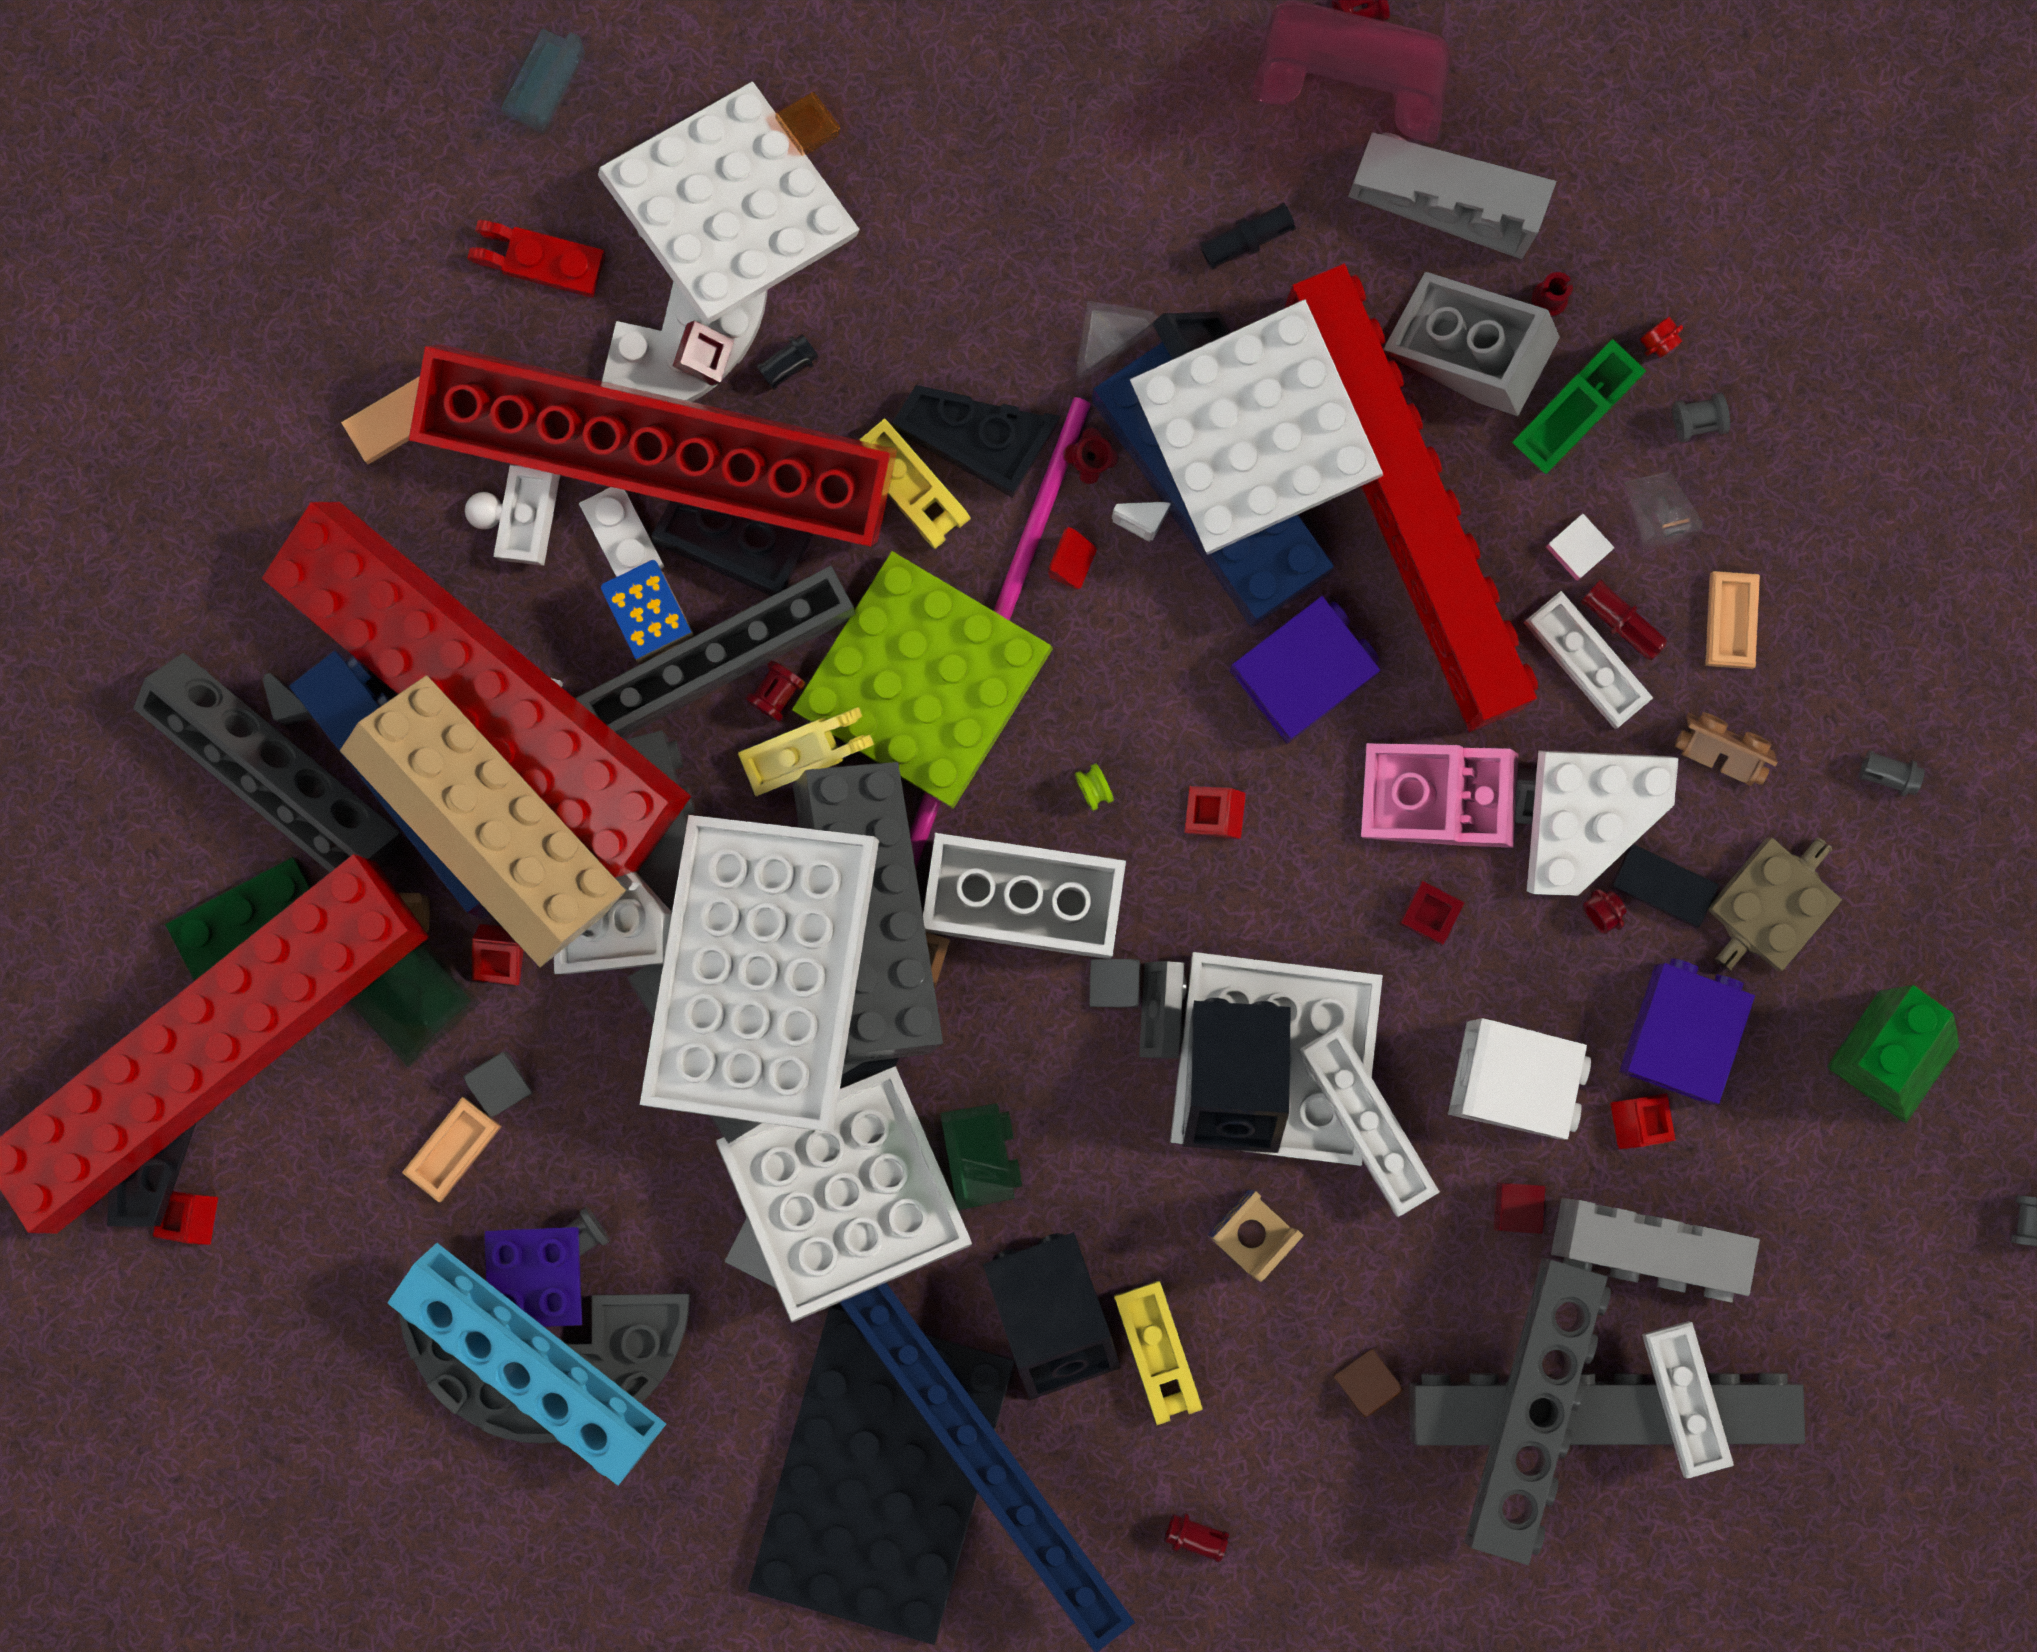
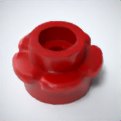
M1670 316L1662 320L1639 339L1647 349L1644 354L1649 356L1655 352L1659 358L1665 356L1682 342L1678 333L1683 330V325L1677 326Z

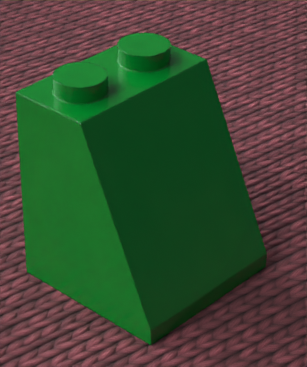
M1914 985L1879 990L1829 1062L1827 1068L1902 1122L1907 1123L1960 1046L1954 1014Z

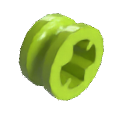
M1097 763L1090 766L1091 770L1088 773H1082L1081 771L1075 773L1078 785L1092 811L1098 809V804L1101 801H1106L1108 804L1114 801L1109 785Z

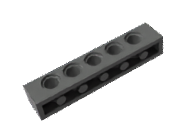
M180 654L145 678L133 709L325 869L332 872L353 854L376 861L379 866L385 862L400 832L186 654Z
M1542 1258L1464 1542L1470 1548L1525 1565H1529L1532 1554L1538 1555L1540 1553L1545 1537V1526L1540 1525L1545 1506L1551 1507L1553 1505L1558 1490V1478L1553 1477L1558 1458L1564 1459L1566 1457L1571 1442V1430L1566 1429L1571 1410L1577 1411L1584 1395L1585 1384L1579 1381L1584 1362L1591 1363L1597 1347L1598 1336L1592 1334L1597 1315L1603 1316L1610 1300L1611 1289L1605 1286L1608 1276ZM1571 1302L1577 1310L1576 1322L1568 1329H1561L1555 1319L1556 1311L1562 1304ZM1559 1350L1564 1358V1367L1556 1376L1548 1377L1543 1371V1358L1548 1352ZM1539 1398H1547L1551 1405V1414L1545 1422L1534 1424L1529 1416L1530 1406ZM1526 1446H1534L1538 1452L1536 1466L1526 1472L1519 1471L1516 1465L1518 1452ZM1511 1495H1522L1525 1500L1523 1513L1516 1519H1506L1502 1509L1504 1501Z

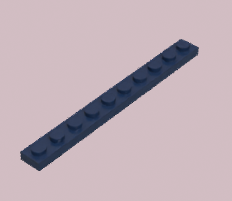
M883 1283L839 1302L1092 1651L1099 1652L1135 1623L1133 1618L888 1284Z

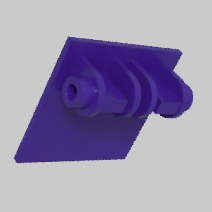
M579 1227L485 1231L486 1282L543 1327L582 1325Z

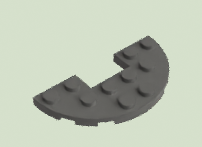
M691 1293L592 1295V1343L565 1344L638 1402L642 1403L661 1383L680 1350L689 1317ZM399 1313L402 1335L411 1360H414L430 1391L452 1413L458 1414L471 1424L482 1428V1431L504 1439L527 1443L559 1442L552 1433L532 1417L521 1412L513 1402L494 1387L483 1382L475 1372L455 1356L445 1352L436 1341L417 1326L406 1321Z

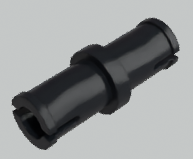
M1282 202L1279 206L1248 221L1244 217L1235 222L1236 227L1205 242L1202 241L1199 245L1209 268L1214 270L1218 266L1246 252L1250 255L1259 252V246L1289 231L1296 230V226L1288 207Z

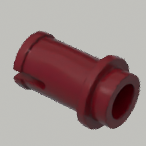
M1562 272L1549 274L1533 290L1531 295L1532 305L1547 309L1551 317L1561 314L1567 307L1569 296L1573 291V284L1567 286L1571 281L1570 277Z
M1183 1513L1181 1517L1173 1514L1167 1526L1164 1542L1171 1544L1173 1551L1177 1552L1182 1548L1220 1563L1227 1548L1229 1532H1222L1189 1520V1514Z

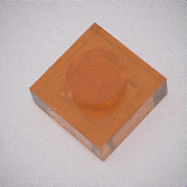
M814 91L775 114L776 121L801 156L808 155L840 135L839 124Z

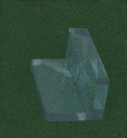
M542 28L501 107L504 115L537 131L546 132L586 54L580 36L570 32L567 38L564 39Z

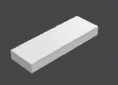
M1562 591L1524 622L1614 729L1620 727L1653 699L1650 693Z
M1687 1321L1642 1334L1683 1477L1688 1479L1734 1466L1693 1323Z

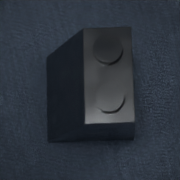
M1208 998L1204 1001L1194 1000L1189 1027L1182 1147L1268 1153L1279 1152L1289 1116L1291 1007L1278 1006L1269 1001L1240 1004L1230 1003L1222 998Z
M1074 1232L1067 1235L1062 1233L1048 1235L1042 1238L1036 1246L1021 1251L1017 1249L1002 1251L995 1255L992 1261L983 1264L1018 1371L1030 1400L1120 1369L1111 1334Z

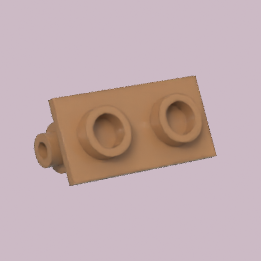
M1688 712L1686 719L1691 731L1689 733L1682 730L1674 746L1682 750V756L1693 759L1710 768L1713 767L1720 753L1726 755L1727 757L1720 772L1749 786H1752L1753 783L1763 785L1769 774V768L1763 766L1765 762L1776 766L1778 763L1775 752L1770 749L1772 744L1769 741L1751 732H1745L1742 737L1726 730L1728 724L1725 721L1706 712H1702L1700 717Z

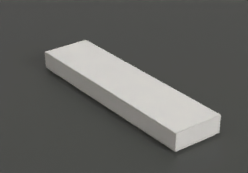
M1337 1026L1297 1050L1396 1217L1403 1215L1438 1194L1440 1191L1341 1026Z

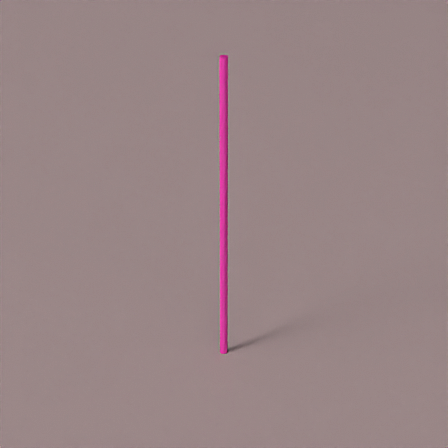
M1073 398L993 610L1009 621L1068 467V463L1063 458V451L1066 446L1077 443L1091 406L1090 402L1081 398ZM926 792L910 830L915 870L941 801Z

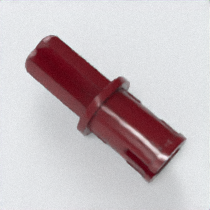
M1602 579L1580 601L1612 628L1609 633L1614 635L1617 632L1646 659H1654L1666 646V638L1636 612L1638 607L1636 605L1633 607L1629 606Z

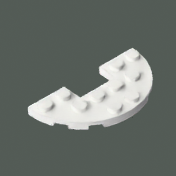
M673 282L662 331L616 321L602 378L603 382L690 402L702 397L718 385L711 386L672 366L686 324L695 320L705 325L675 282ZM767 290L707 325V327L734 340L722 379L737 363H740L752 345L765 311Z

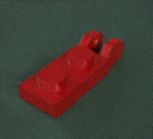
M478 220L475 232L484 238L507 242L509 245L505 257L484 248L472 247L467 257L469 261L502 270L503 274L590 298L594 297L606 256L604 250L515 226L511 229L503 224Z

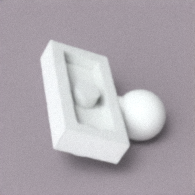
M510 465L503 503L495 495L488 492L476 493L468 499L465 506V515L472 526L478 529H490L499 523L493 557L500 561L544 566L560 475L523 466Z

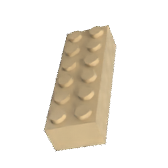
M427 675L359 721L340 749V752L539 967H542L600 920L626 891Z

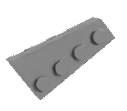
M1372 132L1348 197L1522 259L1539 232L1557 181L1407 142L1404 138L1392 133L1377 134Z
M1561 1198L1551 1255L1564 1257V1264L1587 1271L1592 1270L1593 1263L1611 1267L1609 1277L1637 1283L1640 1273L1658 1277L1656 1287L1684 1293L1686 1292L1687 1283L1705 1287L1703 1297L1732 1303L1734 1293L1745 1296L1750 1295L1760 1239L1697 1225H1688L1675 1220L1640 1215L1633 1211L1595 1205L1596 1203Z

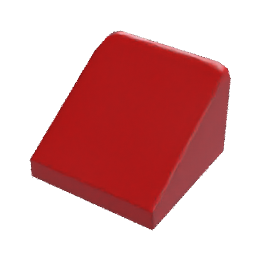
M1068 527L1064 530L1049 565V578L1072 588L1081 589L1096 554V547L1075 529Z
M1190 786L1184 833L1241 839L1246 794L1233 788Z
M478 925L472 938V981L509 985L520 984L524 950L502 926Z
M1667 1093L1610 1103L1618 1149L1644 1147L1676 1140Z
M173 1191L162 1225L154 1226L153 1237L189 1244L210 1245L218 1197Z

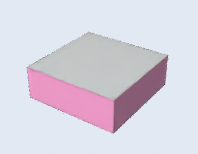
M1584 514L1580 515L1546 546L1576 581L1614 549L1612 544Z

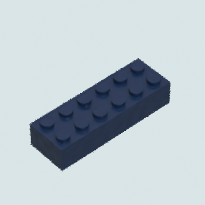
M1161 342L1093 388L1091 402L1161 501L1171 503L1169 512L1247 623L1253 628L1326 578L1334 565L1298 515L1207 555L1130 379L1173 360L1165 345Z
M335 650L289 685L339 751L359 721L390 701L383 692L380 695L377 694L375 689L381 683L366 666L361 664L354 655L346 659ZM346 758L465 911L481 919L488 916L490 913Z

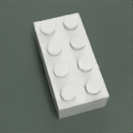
M935 833L923 912L925 932L1111 959L1113 956L1126 861Z

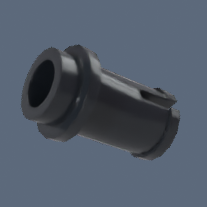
M803 334L797 338L790 336L788 338L789 344L756 366L773 390L777 389V386L806 365L809 368L813 367L812 361L819 357Z

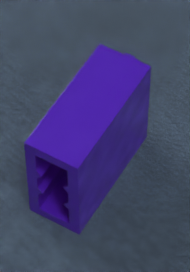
M1323 596L1233 663L1229 670L1286 744L1290 743L1380 672V668L1376 665L1380 660L1376 651L1364 638L1358 641L1347 628L1350 620L1343 609L1334 601L1328 604Z
M1671 958L1670 964L1662 963L1654 966L1619 1073L1708 1105L1719 1104L1755 995L1742 991L1744 983L1736 979L1717 974L1715 980H1711L1697 974L1698 966Z

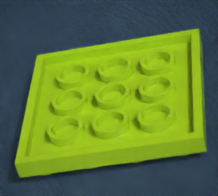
M892 551L854 610L855 615L849 618L792 710L807 721L813 722L823 717L828 720L859 707L863 717L846 727L840 726L832 729V735L845 744L849 740L861 735H870L874 745L858 752L878 764L898 762L901 778L954 809L1053 648L1050 644Z

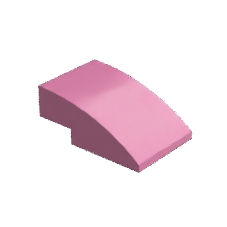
M1367 743L1361 837L1389 841L1513 848L1518 753L1512 749L1463 748L1460 745Z

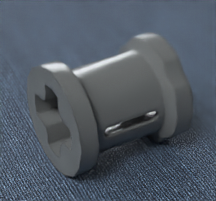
M1721 392L1712 394L1711 399L1688 404H1685L1683 400L1675 401L1672 405L1673 421L1677 438L1680 442L1689 441L1693 435L1717 431L1719 435L1729 433L1730 414L1726 399Z
M2016 1195L2015 1202L2020 1205L2017 1234L2011 1235V1243L2037 1246V1198Z
M587 1206L580 1210V1217L565 1226L579 1227L580 1256L598 1244L605 1246L610 1242L607 1233Z

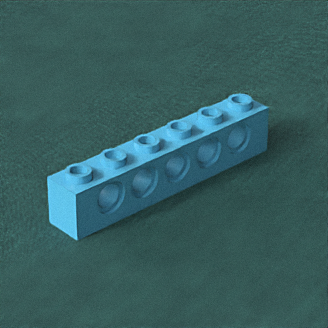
M438 1243L413 1264L388 1301V1304L398 1311L406 1321L414 1324L426 1333L445 1352L455 1356L475 1372L483 1382L494 1387L513 1402L521 1412L532 1417L552 1433L560 1443L571 1448L590 1463L598 1473L609 1478L617 1486L638 1463L666 1425L654 1413Z

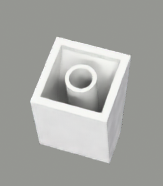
M1484 1018L1468 1021L1448 1115L1555 1139H1568L1570 1131L1576 1132L1581 1117V1104L1575 1102L1579 1084H1586L1590 1072L1591 1058L1585 1056L1587 1045Z

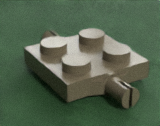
M1772 837L1765 838L1708 908V911L1724 924L1729 936L1732 938L1720 954L1714 958L1718 964H1722V968L1730 972L1746 951L1759 955L1776 971H1783L1842 901L1837 894L1821 881L1818 873L1815 871L1829 852L1832 851L1830 845H1825L1826 842L1816 837L1805 853L1798 857L1790 854Z

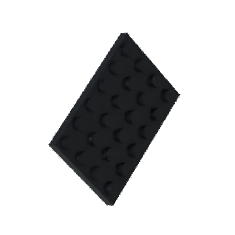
M829 1307L748 1591L935 1645L977 1492L844 1310ZM924 1333L995 1430L1015 1360Z

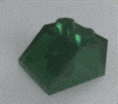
M425 941L348 1001L408 1068L480 1004Z
M998 1103L940 1113L957 1210L1015 1199L1013 1189L1022 1187L1018 1159L1008 1160L1005 1141L1014 1139L1009 1111L999 1112Z

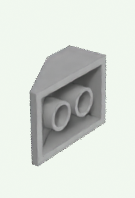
M1425 272L1383 351L1395 360L1477 403L1518 416L1560 336L1547 309Z

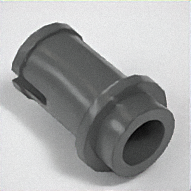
M1869 750L1866 753V758L1863 760L1859 779H1866L1899 790V795L1905 797L1907 794L1916 795L1923 782L1925 769L1917 767L1916 761L1910 760L1907 764Z

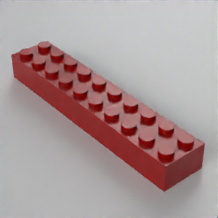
M1344 263L1293 284L1284 309L1302 300H1306L1382 469V477L1362 485L1361 488L1469 733L1522 711L1537 699L1534 692L1538 689L1536 676L1528 663L1522 665L1515 649L1516 646H1519L1517 633L1508 619L1502 620L1496 603L1500 602L1497 588L1490 576L1483 577L1476 561L1480 559V551L1473 535L1470 532L1466 534L1463 532L1457 518L1461 516L1459 502L1451 489L1445 491L1438 475L1442 472L1440 459L1432 446L1427 448L1419 432L1423 429L1420 414L1413 403L1407 405L1400 389L1404 386L1401 371L1394 360L1388 362L1381 345L1385 343L1382 328L1375 317L1369 319L1362 302L1366 301V295L1360 279L1356 274L1350 276Z
M442 344L425 346L408 439L414 442L869 547L878 542L897 454V449Z
M310 502L263 575L262 579L351 655H354L358 661L397 694H400L427 675L614 878L637 872L641 869L692 797L341 502Z
M355 854L350 856L0 1136V1190L28 1233L57 1234L115 1186L139 1169L145 1162L153 1158L179 1135L188 1130L429 938L376 861Z

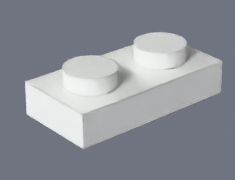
M610 487L579 503L616 577L650 560H655L660 569L665 567L625 490Z

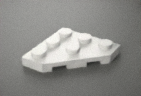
M1538 750L1527 892L1532 894L1576 896L1582 893L1674 806L1678 758L1656 755Z
M637 872L616 877L615 879L626 891L600 920L554 956V974H574L664 964L672 912Z

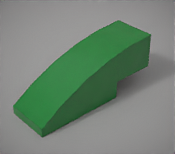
M1612 339L1512 443L1542 472L1547 474L1647 371Z

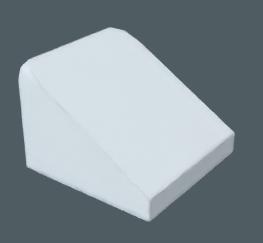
M1171 503L1116 504L1112 519L1117 525L1150 542V540L1153 541L1168 514Z

